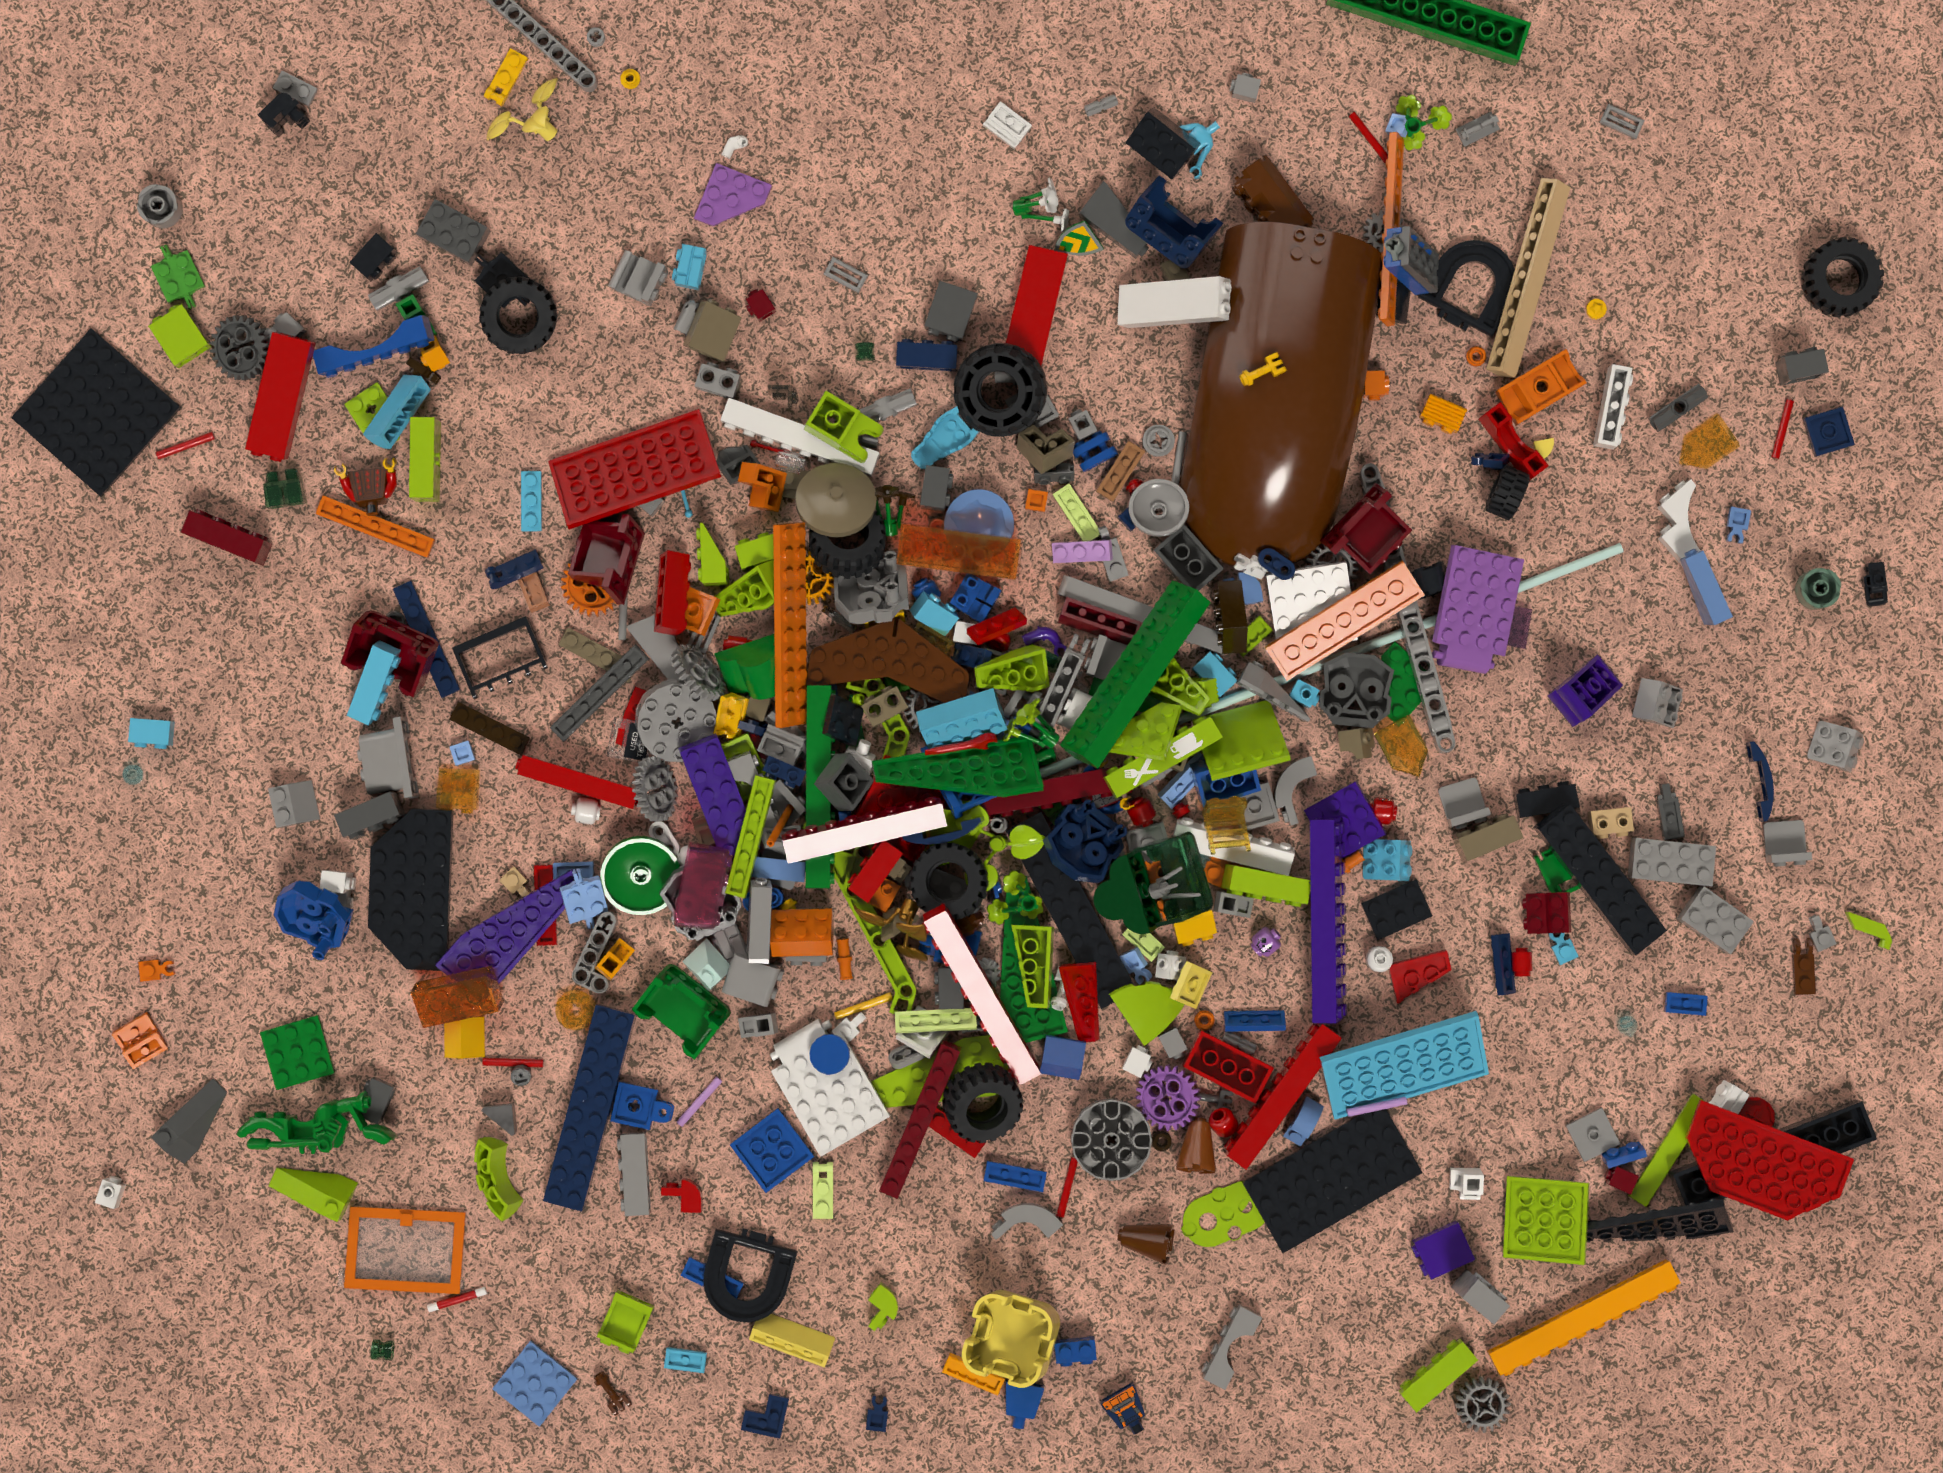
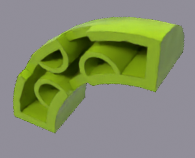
M483 1137L478 1139L475 1148L474 1162L477 1163L478 1174L475 1175L479 1190H483L488 1200L486 1204L500 1221H505L518 1210L524 1199L516 1192L507 1174L505 1158L508 1144L496 1138Z

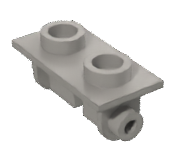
M1489 112L1455 130L1465 147L1500 130L1497 124L1499 119L1496 115L1493 116L1492 112Z

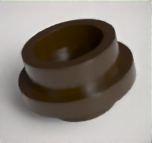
M1158 1131L1152 1137V1146L1157 1151H1166L1172 1144L1171 1136L1165 1131ZM1160 1137L1165 1138L1163 1145L1158 1144Z

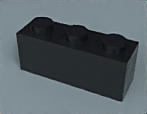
M1564 781L1558 782V787L1550 788L1549 784L1537 786L1538 790L1531 792L1530 788L1519 789L1518 794L1513 795L1517 818L1552 813L1564 802L1571 804L1573 808H1580L1576 784Z

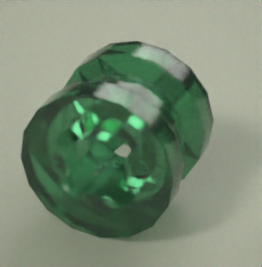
M870 342L856 343L857 355L855 356V361L875 360V355L873 354L875 344Z

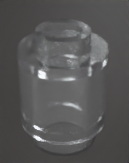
M786 450L783 452L779 451L775 466L779 467L780 470L799 474L805 469L806 459H804L803 454Z

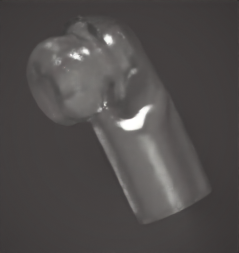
M1080 667L1072 686L1084 693H1088L1091 688L1083 682L1084 670Z

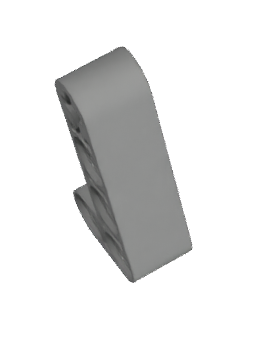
M604 912L599 916L572 973V979L575 983L595 993H603L610 988V980L595 971V967L600 962L618 924V917L614 912ZM610 915V920L613 921V923L608 924L605 930L598 929L599 926L601 928L605 926L606 921L603 919L604 917H609ZM598 933L603 934L605 938L601 945L595 942V936ZM589 951L594 952L596 955V960L593 963L588 962L586 959V954ZM579 970L586 971L587 978L585 981L578 979L577 974ZM598 978L605 981L606 985L602 990L596 987L595 983Z

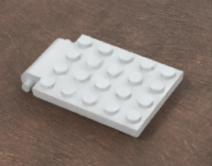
M818 1018L773 1045L775 1051L770 1053L773 1061L780 1058L783 1063L771 1070L821 1157L891 1115L842 1031H838L834 1035L842 1037L850 1048V1058L847 1066L842 1071L830 1075L820 1073L813 1067L809 1053L811 1046L817 1038L828 1034L827 1030L833 1027L829 1020L822 1023Z

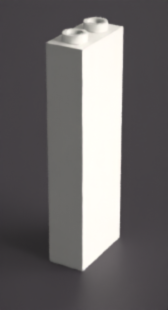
M1216 276L1119 285L1117 325L1137 328L1229 320L1231 280Z

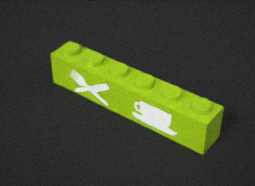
M1202 716L1193 721L1195 725L1189 729L1187 726H1184L1177 730L1176 733L1178 735L1172 739L1166 761L1141 757L1135 759L1132 756L1123 761L1125 765L1118 769L1117 766H1114L1107 770V776L1103 778L1114 798L1122 796L1223 738L1211 716L1208 718Z

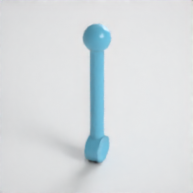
M682 490L681 494L686 509L685 516L690 518L693 513L689 509L685 490Z

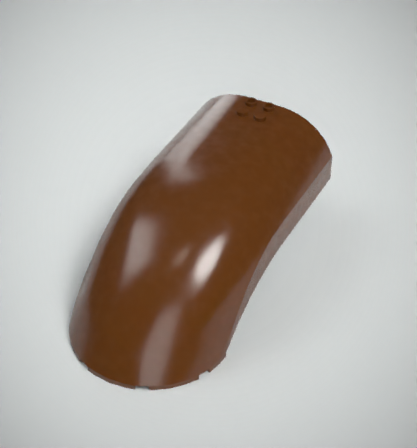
M1250 222L1239 224L1226 230L1217 276L1231 280V310L1229 320L1209 322L1193 417L1180 478V487L1187 495L1189 501V514L1186 520L1188 529L1210 554L1212 553L1222 559V562L1234 566L1237 561H1234L1237 554H1242L1251 559L1253 555L1258 557L1259 552L1267 548L1275 550L1293 564L1297 563L1316 550V547L1321 544L1320 540L1331 530L1346 479L1362 403L1381 285L1380 271L1383 264L1381 253L1372 245L1360 239L1337 232L1280 222ZM1278 352L1279 357L1274 359L1273 362L1281 359L1283 364L1276 368L1279 369L1285 366L1286 372L1273 377L1270 371L1254 379L1253 385L1243 386L1239 378L1242 371L1247 370L1250 373L1266 365L1265 357ZM1265 555L1264 559L1271 561L1270 555Z

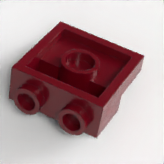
M1570 892L1526 894V898L1522 900V906L1527 912V918L1523 920V927L1527 930V934L1572 932Z

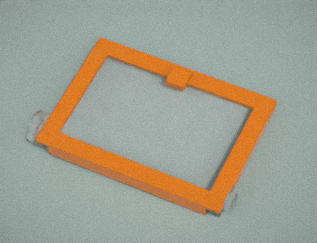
M350 1206L346 1267L339 1268L338 1288L460 1294L461 1290H465L466 1278H462L466 1212Z

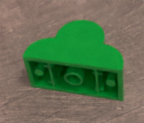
M774 634L714 653L728 691L737 694L748 692L751 698L758 700L775 696Z

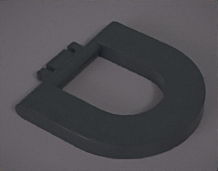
M1479 240L1464 241L1452 246L1440 257L1437 270L1438 292L1419 294L1418 298L1440 309L1437 317L1442 319L1446 313L1445 321L1459 328L1462 322L1464 324L1461 330L1466 331L1468 326H1471L1492 338L1499 326L1515 269L1508 256L1495 245ZM1467 263H1479L1486 266L1494 277L1493 292L1478 319L1442 299L1456 271Z
M716 1228L703 1272V1287L709 1303L719 1314L737 1322H754L769 1316L779 1307L786 1295L797 1250L773 1244V1236H769L768 1241L765 1242L766 1234L750 1231V1235L747 1237L748 1230L744 1228L741 1235ZM734 1244L774 1255L765 1288L754 1299H736L726 1288L725 1274Z

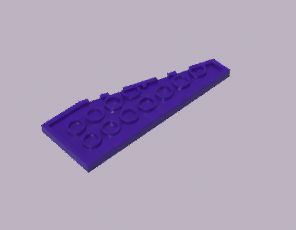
M569 870L462 933L435 966L480 1003H483L564 911L565 907L559 887L575 881L572 873L573 870Z

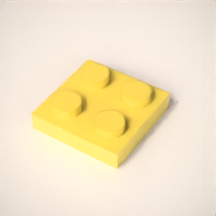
M1186 961L1180 971L1178 981L1172 989L1170 998L1197 1009L1213 972Z

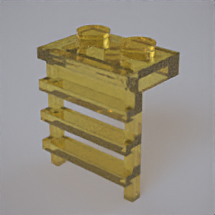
M1246 797L1212 798L1206 801L1202 817H1204V827H1206V837L1208 838V848L1211 855H1215V849L1245 846L1246 852L1251 851L1244 817L1247 807ZM1241 825L1242 827L1240 829L1211 831V827ZM1241 835L1244 837L1241 840L1213 842V838Z

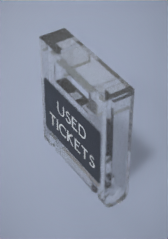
M614 717L607 757L639 762L643 758L654 756L642 744L634 720ZM618 728L625 729L621 749L615 747Z

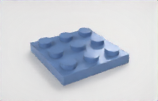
M530 1341L492 1389L540 1427L578 1378L533 1341Z

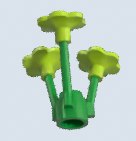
M1412 94L1399 98L1396 111L1401 113V115H1406L1405 128L1407 135L1402 138L1407 150L1420 149L1422 147V142L1425 140V134L1421 132L1423 126L1431 123L1435 130L1447 129L1450 126L1449 121L1452 120V114L1448 112L1446 106L1433 107L1428 120L1422 121L1417 117L1418 110L1421 108L1420 101L1416 100V97Z
M1036 698L1030 704H1026L1022 709L1018 710L1016 719H1010L1007 725L1008 730L1004 731L1003 741H1008L1010 736H1015L1034 742L1042 748L1045 746L1053 748L1059 741L1060 736L1055 733V729L1040 715L1041 712L1036 706L1041 699ZM1037 717L1046 728H1043L1039 723H1037L1035 721V718ZM1015 723L1020 726H1025L1027 723L1033 724L1041 731L1038 736L1040 740L1016 729Z
M1013 870L1009 875L1003 877V890L1005 892L1017 895L1020 891L1022 895L1018 898V906L1008 908L1006 902L994 899L992 904L987 906L988 919L991 922L995 921L996 924H1003L1004 920L1008 919L1009 912L1018 911L1022 916H1028L1030 919L1036 918L1037 914L1043 912L1042 899L1038 896L1035 897L1033 894H1028V891L1024 890L1026 887L1024 882L1026 877L1023 873Z

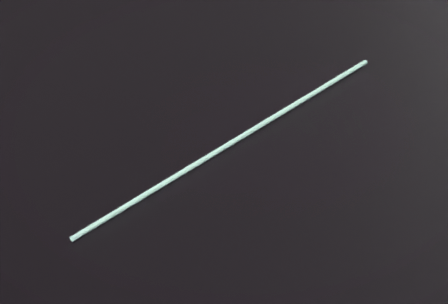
M1618 543L1523 580L1519 584L1518 593L1623 553L1622 545ZM1437 614L1422 620L1425 629L1435 626ZM1416 624L1407 625L1410 632H1417ZM1401 628L1325 657L1286 681L1283 675L1276 676L1273 679L1281 686L1324 669L1325 662L1346 652L1363 654L1403 638ZM1243 689L1220 698L1217 703L1212 704V707L1205 708L1200 716L1188 711L1181 713L1177 726L1253 697L1256 694ZM1072 756L1040 768L1041 778L1083 762Z

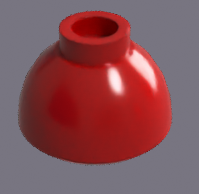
M1009 632L986 643L994 650L1007 651L1011 642Z

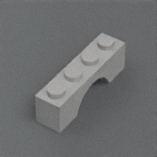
M751 751L727 759L735 781H743L753 786L755 775L764 777L763 773L759 774L757 766H760L756 754L752 755ZM773 798L771 799L764 828L775 827L780 818L778 811H773L772 809Z
M1241 1304L1237 1308L1233 1307L1229 1318H1231L1229 1325L1223 1326L1220 1332L1222 1338L1219 1344H1214L1210 1352L1213 1356L1210 1362L1206 1361L1201 1370L1204 1373L1203 1379L1226 1390L1234 1374V1370L1227 1360L1230 1344L1238 1337L1245 1335L1253 1336L1262 1319L1260 1314Z

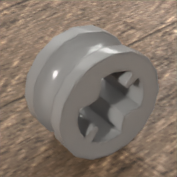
M595 27L588 31L587 40L589 44L594 47L603 45L605 35L600 28ZM597 32L599 36H601V39H597V42H593L594 40L593 38L591 39V36H594Z

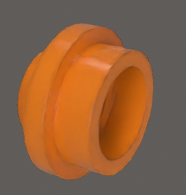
M1474 346L1467 351L1466 360L1471 366H1481L1486 361V352L1483 348ZM1474 353L1479 354V360L1473 359Z
M1202 1010L1195 1015L1194 1022L1200 1030H1209L1213 1027L1215 1019L1211 1012ZM1203 1016H1206L1208 1018V1022L1206 1024L1201 1023V1018Z

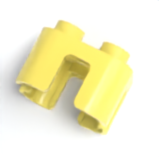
M996 1290L980 1298L975 1304L972 1317L976 1318L971 1337L965 1340L962 1349L964 1365L969 1371L979 1376L986 1377L990 1374H995L1008 1378L1007 1384L1014 1387L1025 1388L1040 1380L1048 1370L1060 1328V1318L1057 1311L1048 1303L1006 1290Z

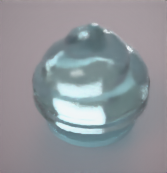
M1632 1016L1620 1018L1617 1026L1618 1031L1625 1036L1633 1037L1638 1027L1637 1021Z

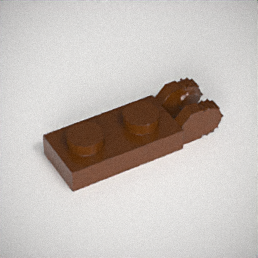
M1794 938L1793 940L1794 995L1816 994L1813 941L1811 938H1807L1805 941L1806 954H1800L1801 942L1799 938Z

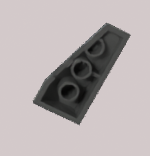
M214 1078L211 1079L165 1122L151 1138L166 1153L185 1164L199 1150L227 1091Z

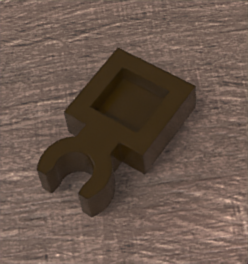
M410 357L406 362L410 367L409 371L414 375H422L435 385L440 381L441 378Z

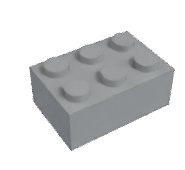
M1705 886L1697 888L1676 918L1725 954H1732L1754 922Z

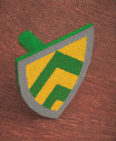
M1084 220L1067 228L1060 235L1054 251L1083 256L1102 251L1104 247Z

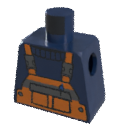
M1133 1382L1100 1400L1102 1408L1120 1429L1129 1426L1133 1435L1144 1429L1139 1419L1145 1416V1412Z

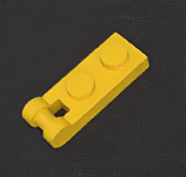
M510 48L490 86L486 89L484 97L488 100L496 101V104L502 107L527 63L528 57ZM497 87L503 90L501 94L495 92Z

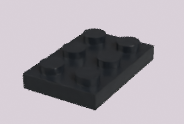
M1417 879L1361 903L1377 940L1433 916Z

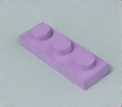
M1111 540L1052 543L1053 563L1113 560Z

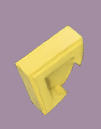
M1554 438L1533 442L1534 450H1537L1543 459L1551 453L1554 446Z

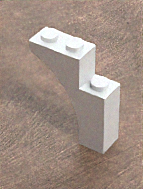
M1691 479L1687 482L1682 480L1674 487L1676 491L1671 496L1669 493L1659 500L1661 504L1657 507L1673 525L1671 527L1668 524L1660 531L1662 535L1658 539L1681 566L1680 559L1685 557L1684 553L1692 549L1701 551L1693 539L1688 521L1689 502L1692 492L1696 487V484Z

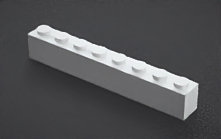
M728 398L721 417V422L724 423L723 427L733 431L736 428L743 430L742 434L754 438V435L762 437L761 441L768 444H773V441L781 444L780 448L789 451L792 448L799 450V454L807 458L813 455L818 457L817 461L823 464L832 462L851 465L870 477L873 475L880 456L879 452L861 446L867 451L868 458L864 463H859L805 431V425Z

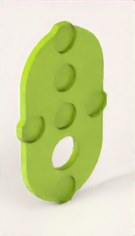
M1239 1181L1224 1188L1217 1187L1211 1193L1192 1201L1184 1212L1181 1230L1184 1236L1188 1237L1195 1244L1203 1247H1213L1229 1240H1238L1231 1239L1228 1236V1231L1232 1226H1238L1241 1229L1242 1236L1261 1227L1265 1222L1242 1184L1243 1181ZM1249 1202H1251V1211L1248 1213H1242L1246 1206L1249 1204ZM1204 1213H1212L1217 1219V1224L1212 1230H1204L1199 1224V1219Z

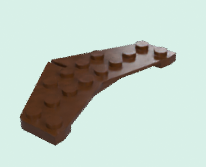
M893 618L892 621L879 623L814 648L810 654L806 685H830L889 677L941 702L947 703L967 696L970 675L966 669L900 618L898 620L896 637H893L896 618Z

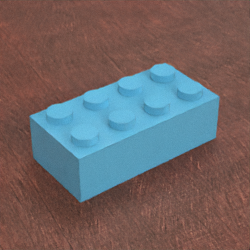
M994 688L916 712L920 732L928 749L968 741L985 733L998 734L1008 730L1004 712Z

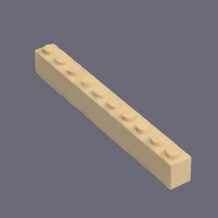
M1541 178L1486 368V370L1500 377L1516 378L1571 188L1558 179Z

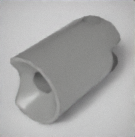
M689 300L683 305L674 330H678L687 336L699 303Z

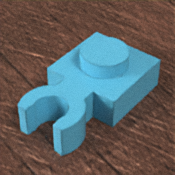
M1548 933L1549 938L1556 943L1551 948L1559 965L1579 957L1571 939L1564 940L1565 933H1560L1558 937H1554L1553 933Z

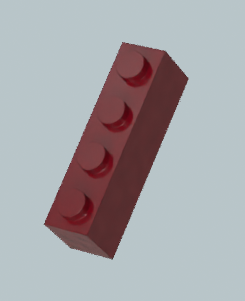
M1066 597L1058 619L1060 624L1096 636L1103 635L1107 639L1127 646L1143 624V622Z

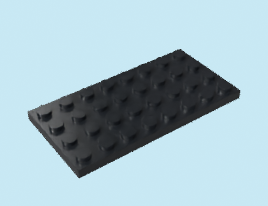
M1386 1109L1354 1117L1246 1179L1242 1184L1281 1252L1285 1253L1422 1174V1171Z

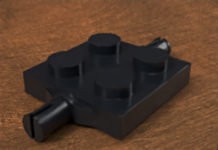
M502 252L489 262L481 254L478 257L483 262L477 257L474 259L483 267L481 274L474 282L486 293L493 285L506 278L518 276L529 278ZM515 296L507 299L501 307L505 309L511 301L516 299L526 307L530 300L525 297Z

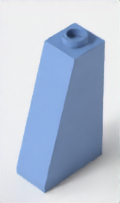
M1692 549L1684 553L1685 557L1681 558L1680 561L1704 625H1717L1732 618L1731 611L1704 551Z

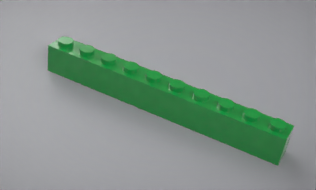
M807 685L806 827L809 825H825L827 821L835 820V811H831L830 801L814 785L835 755V751H832V743H835L836 740L822 734L830 695H836V690H832L831 685ZM835 853L806 859V888L831 889V884H835V872H831V864H835Z

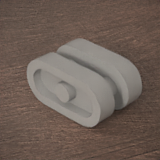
M1023 690L1015 691L1003 711L1005 718L1009 719L1011 714L1016 716L1019 710L1016 706L1022 697L1028 701L1027 704H1030L1036 698H1040L1041 701L1036 706L1038 709L1044 700L1041 697L1043 693L1035 691L1031 694Z

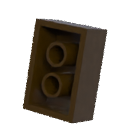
M1242 580L1218 581L1217 590L1213 591L1214 602H1216L1213 603V613L1216 615L1215 629L1220 633L1217 634V645L1221 646L1222 654L1246 653L1248 625Z

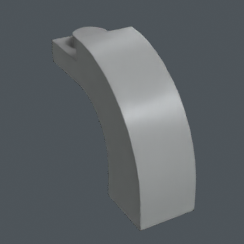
M1312 756L1297 760L1289 765L1281 773L1275 785L1274 802L1276 809L1284 807V811L1281 812L1285 823H1289V826L1298 824L1292 803V792L1295 786L1300 781L1317 775Z
M1020 1203L1010 1206L1001 1212L1005 1220L1002 1222L1000 1219L991 1227L993 1229L991 1235L997 1240L1013 1225L1029 1222L1036 1225L1049 1238L1063 1226V1222L1044 1206L1034 1203Z

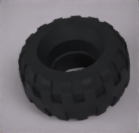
M1007 343L986 345L971 353L959 367L954 380V400L961 417L976 431L993 437L1011 436L1031 426L1041 414L1047 397L1046 376L1037 359L1023 348ZM992 372H1006L1017 382V399L1006 409L992 408L982 397V383Z

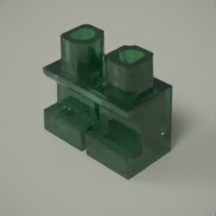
M286 469V480L283 481L279 480V473L277 471L266 473V483L263 484L266 508L276 509L287 507V505L307 504L303 480L299 478L297 469Z

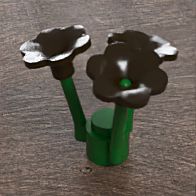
M884 485L876 487L877 516L880 515L882 517L878 504L879 497H882L884 503H886V518L883 521L886 527V536L898 535L907 499L915 498L916 495L899 491L897 486ZM896 496L899 497L898 505H900L897 521L896 518L891 517L890 510L891 497Z

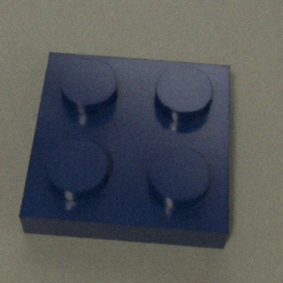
M1843 407L1803 419L1814 457L1855 445Z

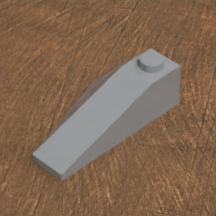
M1253 661V663L1247 662L1236 682L1237 685L1297 718L1309 722V716L1272 676L1263 670L1264 666L1256 661Z

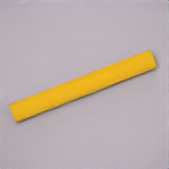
M891 992L834 1012L836 1020L891 1001L893 997Z

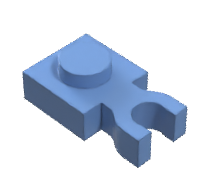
M1730 507L1726 527L1731 528V531L1728 533L1726 541L1731 542L1732 536L1737 535V543H1743L1744 536L1742 530H1748L1751 510Z

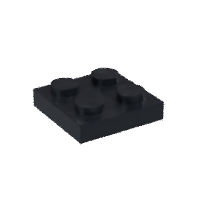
M830 695L822 734L848 746H856L864 712L863 708L837 695Z

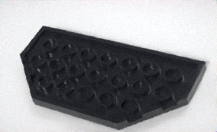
M413 808L374 843L370 849L368 928L406 969L441 971L435 964L449 949L453 810Z

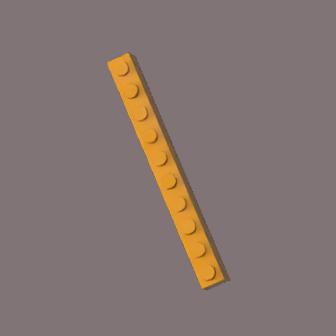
M1665 1259L1487 1350V1353L1497 1373L1500 1376L1503 1374L1508 1376L1515 1372V1368L1520 1365L1525 1367L1533 1362L1532 1359L1538 1356L1540 1358L1545 1357L1551 1353L1550 1350L1568 1345L1569 1340L1575 1337L1580 1339L1587 1335V1331L1603 1327L1605 1325L1604 1322L1610 1319L1612 1321L1617 1320L1623 1316L1622 1313L1628 1310H1637L1641 1307V1303L1645 1301L1652 1302L1659 1298V1294L1675 1290L1677 1288L1676 1285L1681 1282L1670 1261Z

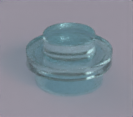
M128 765L123 770L122 776L126 783L135 785L141 782L143 771L137 765Z

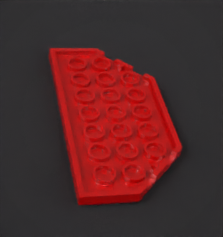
M1703 1100L1698 1102L1685 1137L1709 1191L1787 1221L1804 1212L1820 1207L1826 1202L1840 1198L1854 1159Z

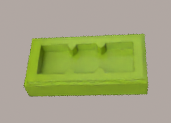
M1258 616L1248 625L1247 652L1239 653L1242 657L1273 631L1261 616Z

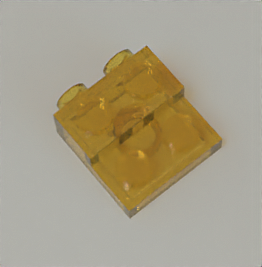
M439 768L436 808L441 810L461 809V813L473 814V810H478L480 770Z

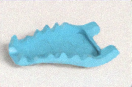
M956 406L935 421L923 441L911 452V458L918 467L925 469L926 465L931 466L936 461L965 448L973 441L979 431L970 428L959 415V410Z

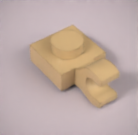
M515 866L499 879L512 895L517 891L522 897L531 893L524 886L528 880Z

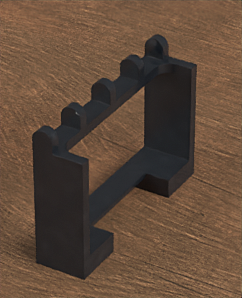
M527 616L452 647L474 700L478 698L477 690L488 686L490 692H493L495 690L492 684L506 678L510 685L513 683L511 675L525 670L527 676H531L529 668L542 663L544 670L548 668L545 655ZM526 627L539 659L474 685L462 654Z

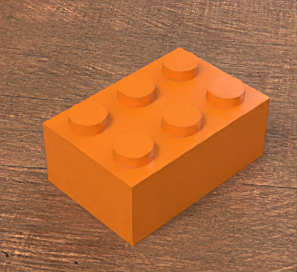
M832 908L772 910L770 930L772 957L833 955L834 920Z

